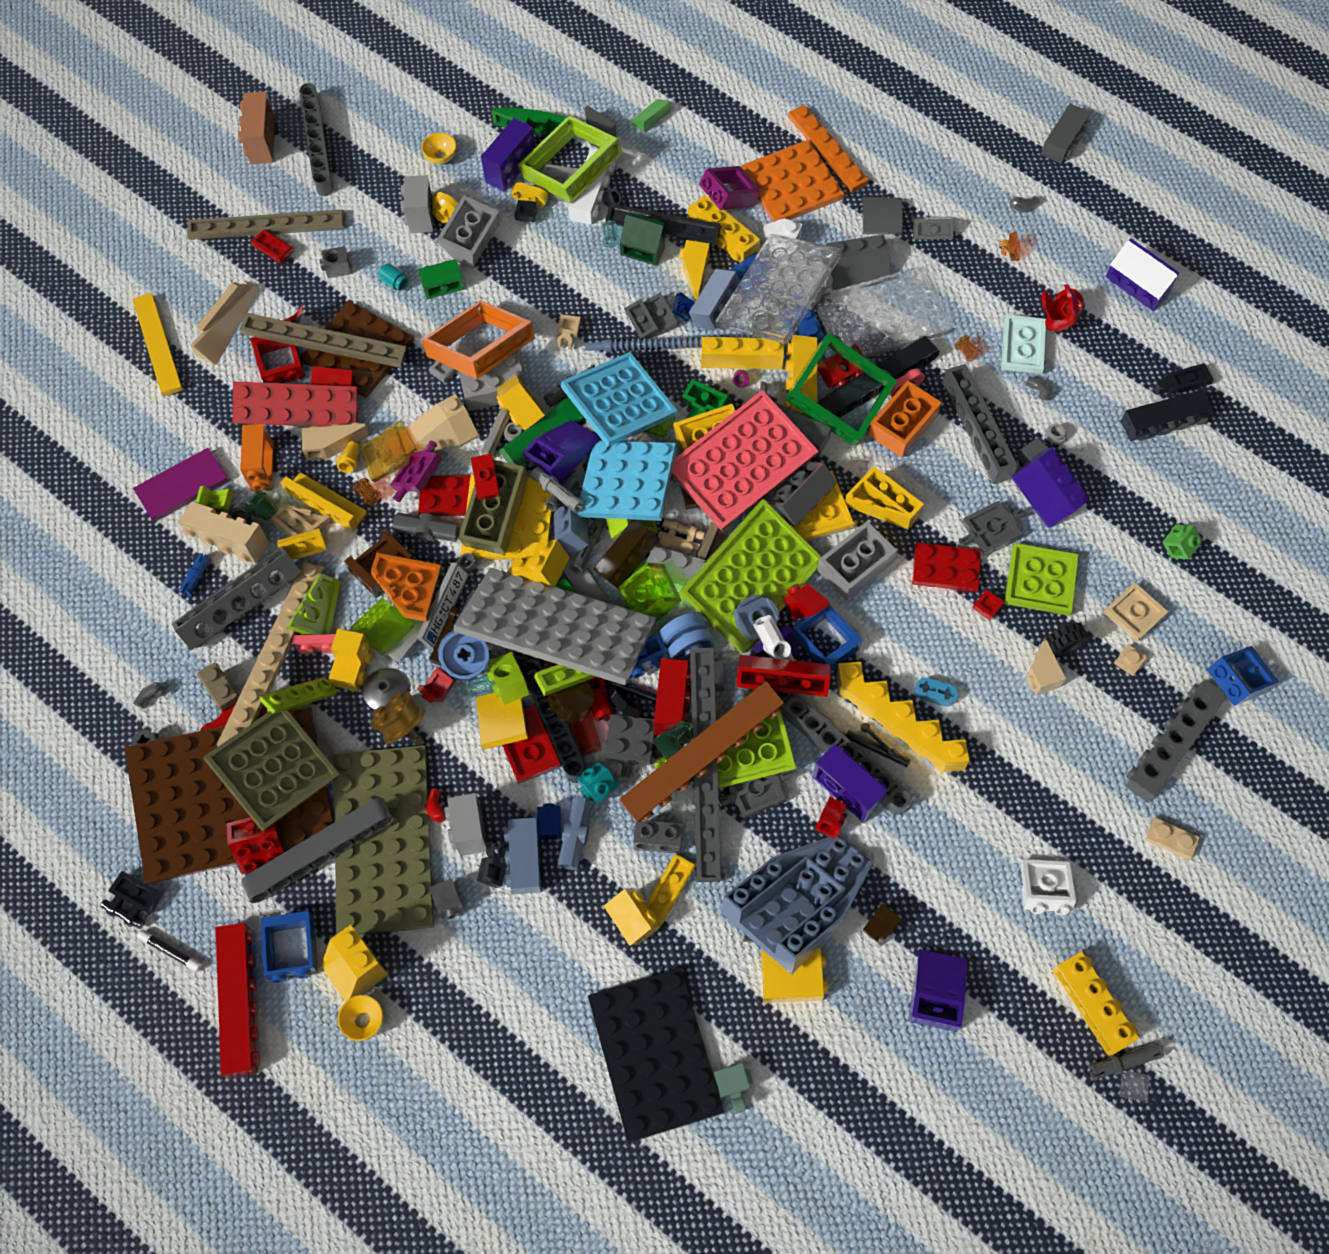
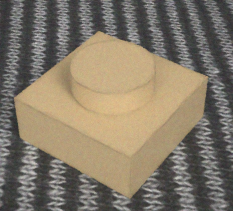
M1128 644L1114 664L1133 676L1147 656Z

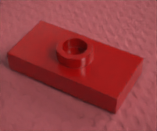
M265 229L251 241L253 247L280 264L294 253L292 246Z
M493 454L472 457L471 463L477 499L484 500L500 496Z

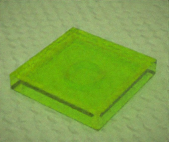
M381 598L351 626V630L364 634L367 643L384 656L415 626L411 620L404 618L396 608Z

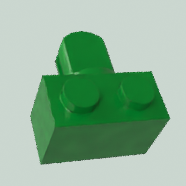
M694 379L690 381L682 396L686 405L691 407L686 419L731 404L728 395Z

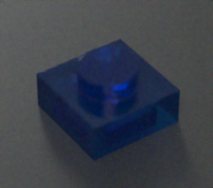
M680 292L675 296L672 312L683 320L688 321L691 319L689 312L695 302Z

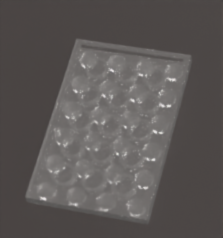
M770 234L715 321L717 327L788 344L842 255L841 248Z
M924 265L825 293L814 306L826 333L837 335L847 346H852L856 343L865 358L908 346L923 336L932 339L955 331V325Z

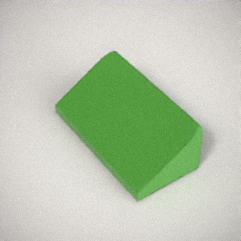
M657 99L632 118L631 122L645 132L671 111V103L667 100Z

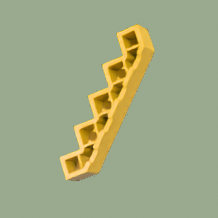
M861 662L838 664L836 677L840 696L855 704L857 709L869 718H873L883 725V728L893 736L899 737L907 743L908 747L921 757H925L935 764V767L941 772L965 770L969 763L966 739L942 741L939 720L916 722L913 700L890 702L887 681L864 683Z

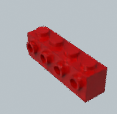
M739 655L736 687L757 689L767 681L776 692L828 697L830 665Z

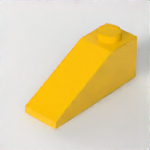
M686 240L685 248L681 247L679 259L683 260V271L693 300L696 302L702 291L709 259L710 243Z

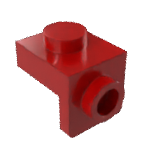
M436 667L426 684L419 685L417 690L422 693L421 697L430 703L443 702L457 680L441 667Z

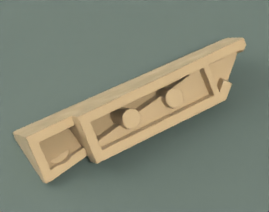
M244 281L243 284L234 282L229 285L196 326L200 336L191 344V347L197 357L213 365L218 363L259 291L257 286L247 281Z

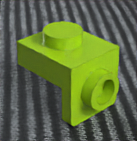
M200 486L196 503L213 508L217 513L221 511L226 512L230 510L234 492L230 489L211 491L206 486Z

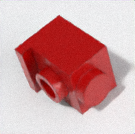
M829 797L815 830L837 839L847 817V814L844 813L847 804L842 800Z

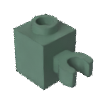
M742 1063L715 1071L713 1076L720 1099L723 1100L731 1097L735 1114L745 1112L741 1094L749 1092V1085L753 1084L749 1069H744Z

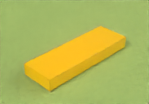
M676 853L646 903L647 908L656 914L660 927L663 925L696 867V864Z

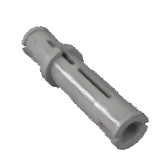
M540 467L533 469L531 478L538 482L544 491L553 494L575 513H579L583 509L584 502L562 486L557 478L550 476Z

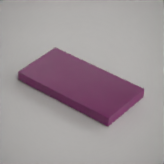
M206 448L133 487V490L151 520L155 522L196 500L200 486H206L212 491L229 482L210 449Z

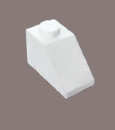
M785 218L766 224L759 236L760 243L794 254L801 240L803 224Z

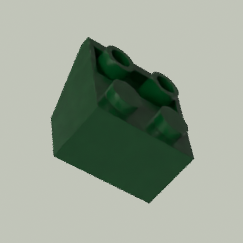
M627 212L620 239V255L657 266L665 249V223Z

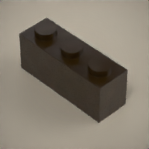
M631 520L593 570L620 590L660 538L637 520Z

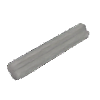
M501 407L482 448V455L491 453L494 455L511 417L509 410L504 411Z

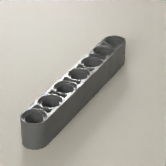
M306 83L300 87L299 92L312 178L317 193L321 196H328L333 192L334 187L321 104L315 85Z
M376 798L246 875L241 880V883L250 903H258L267 899L391 824L394 818L384 798Z

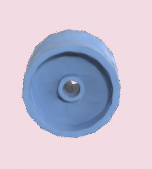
M699 612L687 613L673 619L658 633L668 649L669 658L685 660L690 663V648H713L716 644L712 632L706 629L707 623L703 615Z
M451 631L441 640L438 648V659L443 669L450 676L458 679H470L479 675L485 669L489 659V649L485 641ZM461 649H465L467 651V655L465 657L459 656V653H461Z

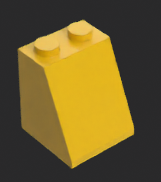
M351 924L330 939L321 967L345 1002L351 997L363 995L388 976V973L367 943Z

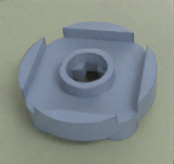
M752 595L743 599L734 610L735 623L741 634L748 640H761L753 626L756 622L753 620V613L760 614L761 617L771 615L777 625L779 612L774 602L769 598Z

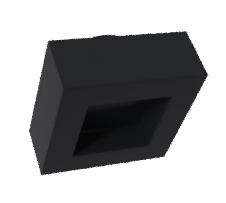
M518 200L514 215L515 220L534 222L538 208L537 202Z

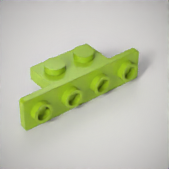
M322 677L263 694L259 700L268 708L267 712L271 711L275 714L285 710L290 712L303 708L308 703L336 695L338 690L329 680Z

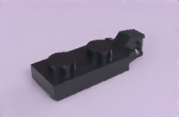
M1203 363L1169 372L1161 381L1156 382L1157 384L1153 389L1156 395L1165 394L1166 392L1176 394L1210 385L1214 379L1206 364Z

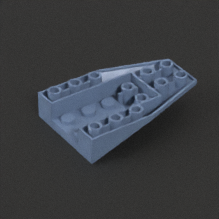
M838 835L837 839L832 837L821 839L772 857L724 895L721 913L792 975L844 920L873 862L840 835Z

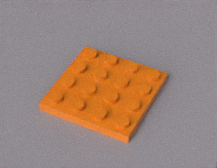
M809 140L741 165L745 173L762 191L758 200L772 222L783 218L792 220L844 199L843 191Z

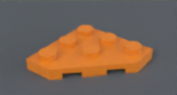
M376 553L371 568V575L404 618L427 621L441 572V565Z

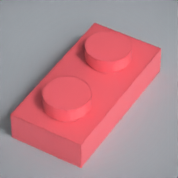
M336 634L293 635V645L297 652L302 654H312L313 652L332 654L331 646Z

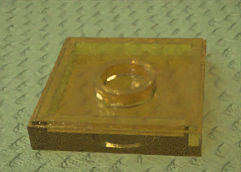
M392 427L360 446L370 479L374 483L410 463L396 427Z

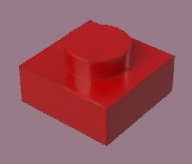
M986 589L975 602L972 609L991 621L1003 606L1004 601Z

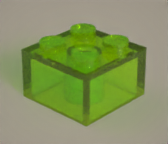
M647 562L619 586L629 610L655 617L656 622L682 601L665 564Z

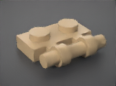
M665 519L662 527L670 530L669 533L659 532L658 538L660 540L656 543V546L697 557L700 544L695 543L694 540L695 538L703 540L705 532L698 530V527L695 526L688 527L682 525L677 520L670 521ZM677 532L688 535L687 539L677 537Z

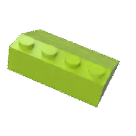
M781 712L772 720L768 716L762 721L764 726L755 734L751 731L744 736L746 741L735 749L731 746L725 751L728 755L717 763L718 789L796 769ZM691 723V724H689V727H688V728H689V732H690V736H691V740H692V723Z

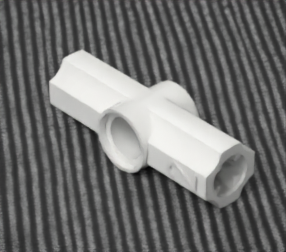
M767 615L757 619L753 626L763 643L764 652L770 658L795 661L791 654V647L783 639L773 617ZM779 645V649L775 652L776 646Z

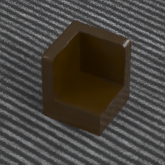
M881 904L874 916L863 928V932L881 946L897 927L901 918L884 904Z

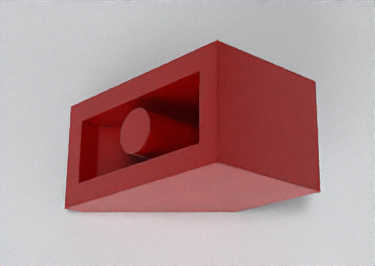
M797 583L786 590L788 593L781 597L794 620L813 616L830 605L825 597L808 584L799 586Z

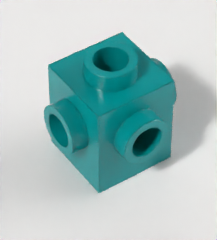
M596 763L592 768L586 769L582 776L577 779L581 786L579 789L581 794L587 799L591 798L596 803L605 800L618 787L609 770L600 763Z

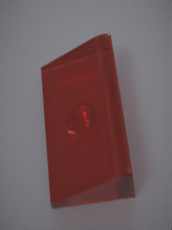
M590 712L581 721L569 722L581 757L602 751Z

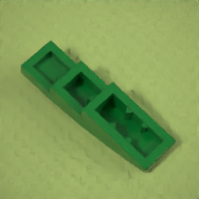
M492 109L493 123L495 125L505 128L513 118H516L532 126L534 132L548 136L550 131L555 130L567 118L554 113L533 109Z

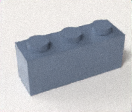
M715 269L689 312L695 327L716 330L742 286L736 271Z
M536 817L508 820V827L504 828L505 842L509 841V850H505L506 865L510 864V873H506L507 888L511 887L513 895L540 893L541 875Z

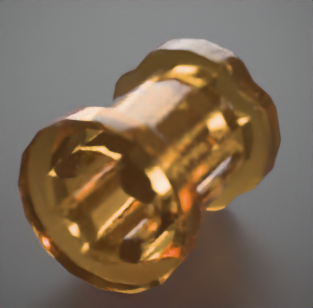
M969 335L962 336L954 346L956 350H960L966 356L967 362L973 361L981 353V348L973 344Z
M367 478L360 479L353 487L354 492L361 495L367 506L374 505L381 497V492L374 489Z

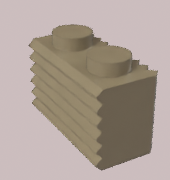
M212 663L197 673L198 678L221 712L237 703L239 695L217 663Z

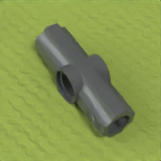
M397 512L393 519V531L415 535L423 541H432L434 538L456 542L460 534V523L439 520L436 516L428 513L416 516Z

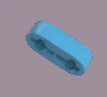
M921 678L918 680L914 691L919 699L946 707L952 706L958 697V691L955 686L931 678ZM924 685L928 686L927 693L923 692ZM946 691L950 692L951 697L949 699H945L944 694Z

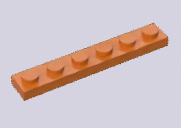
M805 105L789 112L788 118L803 136L810 141L814 149L851 193L868 185L867 177Z

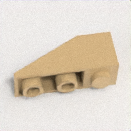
M334 424L325 427L312 426L310 428H302V451L306 460L329 459L342 452L348 442L358 443L368 438L369 433L366 424Z

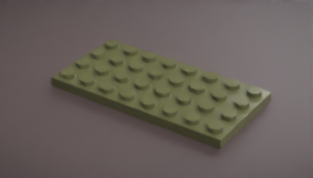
M425 745L333 754L334 768L340 774L334 780L335 822L376 798H384L394 818L393 822L335 857L336 935L350 924L360 935L434 928L433 897L429 888L432 886L429 815L425 810V804L428 799Z

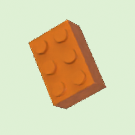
M907 380L871 421L868 436L902 458L937 418L942 402Z

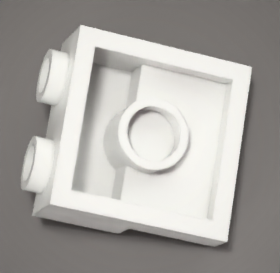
M1022 859L1021 873L1023 886L1021 891L1024 909L1030 910L1034 914H1041L1044 911H1055V914L1061 916L1072 912L1076 903L1070 862Z

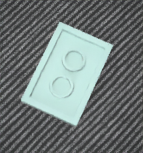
M1005 315L1001 370L1043 373L1046 319Z

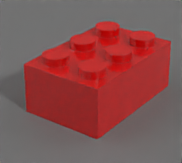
M661 658L654 715V738L681 741L682 733H687V717L691 691V671L688 669V661Z

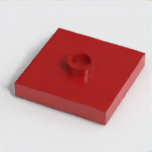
M312 366L310 385L353 386L354 371Z

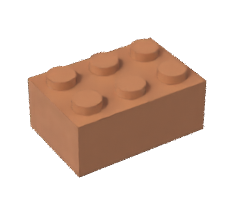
M267 92L243 93V101H240L242 116H239L241 131H238V139L240 143H243L244 155L248 157L250 164L273 163L276 119Z

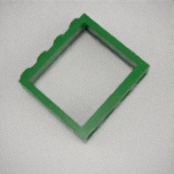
M828 333L821 340L786 395L785 400L814 420L831 427L833 433L853 446L861 440L897 380L893 378L890 372L877 367L873 360L861 356L856 348L844 344L840 337ZM827 347L884 385L883 390L858 430H855L800 392V389Z

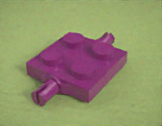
M429 441L426 448L420 452H411L390 484L394 490H398L393 496L395 501L401 502L409 491L421 492L427 486V481L437 470L438 464L442 460L437 453H432L437 447L434 441Z

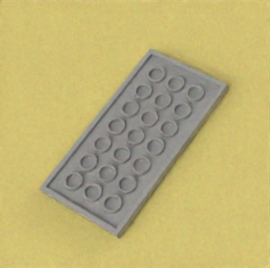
M490 567L456 621L454 632L626 685L655 626L656 618Z

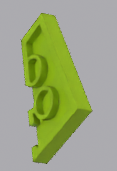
M323 573L318 575L286 628L303 635L330 634L341 581Z

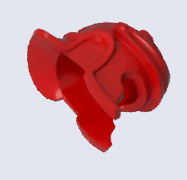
M1069 284L1064 285L1065 290L1059 292L1053 301L1048 291L1042 293V305L1048 317L1045 320V326L1049 331H1062L1075 325L1082 309H1085L1086 304L1082 294L1076 289H1071Z

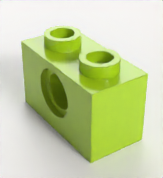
M512 652L488 660L489 670L486 671L490 684L495 683L492 685L496 698L501 696L504 705L530 695L525 679Z

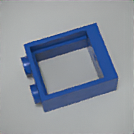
M831 605L813 616L798 620L794 624L792 635L816 663L830 665V672L838 667V664L843 663L859 651L863 642ZM824 619L846 641V643L826 658L804 635Z
M1252 646L1222 656L1207 668V671L1234 706L1265 694L1279 683L1278 679ZM1232 665H1236L1239 671L1243 674V676L1252 686V690L1248 689V687L1245 685V683L1242 681V679L1239 677L1236 671L1232 668Z
M309 910L260 918L264 976L267 979L272 980L273 983L287 981L288 977L296 976L297 979L311 977L312 973H318L314 915ZM306 927L308 965L275 970L273 932Z

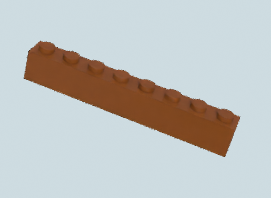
M765 681L623 795L619 802L636 823L640 820L643 823L654 815L653 809L658 805L663 808L673 800L671 795L678 790L681 793L691 785L690 779L695 775L700 778L710 769L707 766L711 762L719 763L728 755L725 752L731 746L735 749L746 741L744 736L751 731L755 734L764 726L762 721L768 716L772 720L782 712L780 707L784 702Z

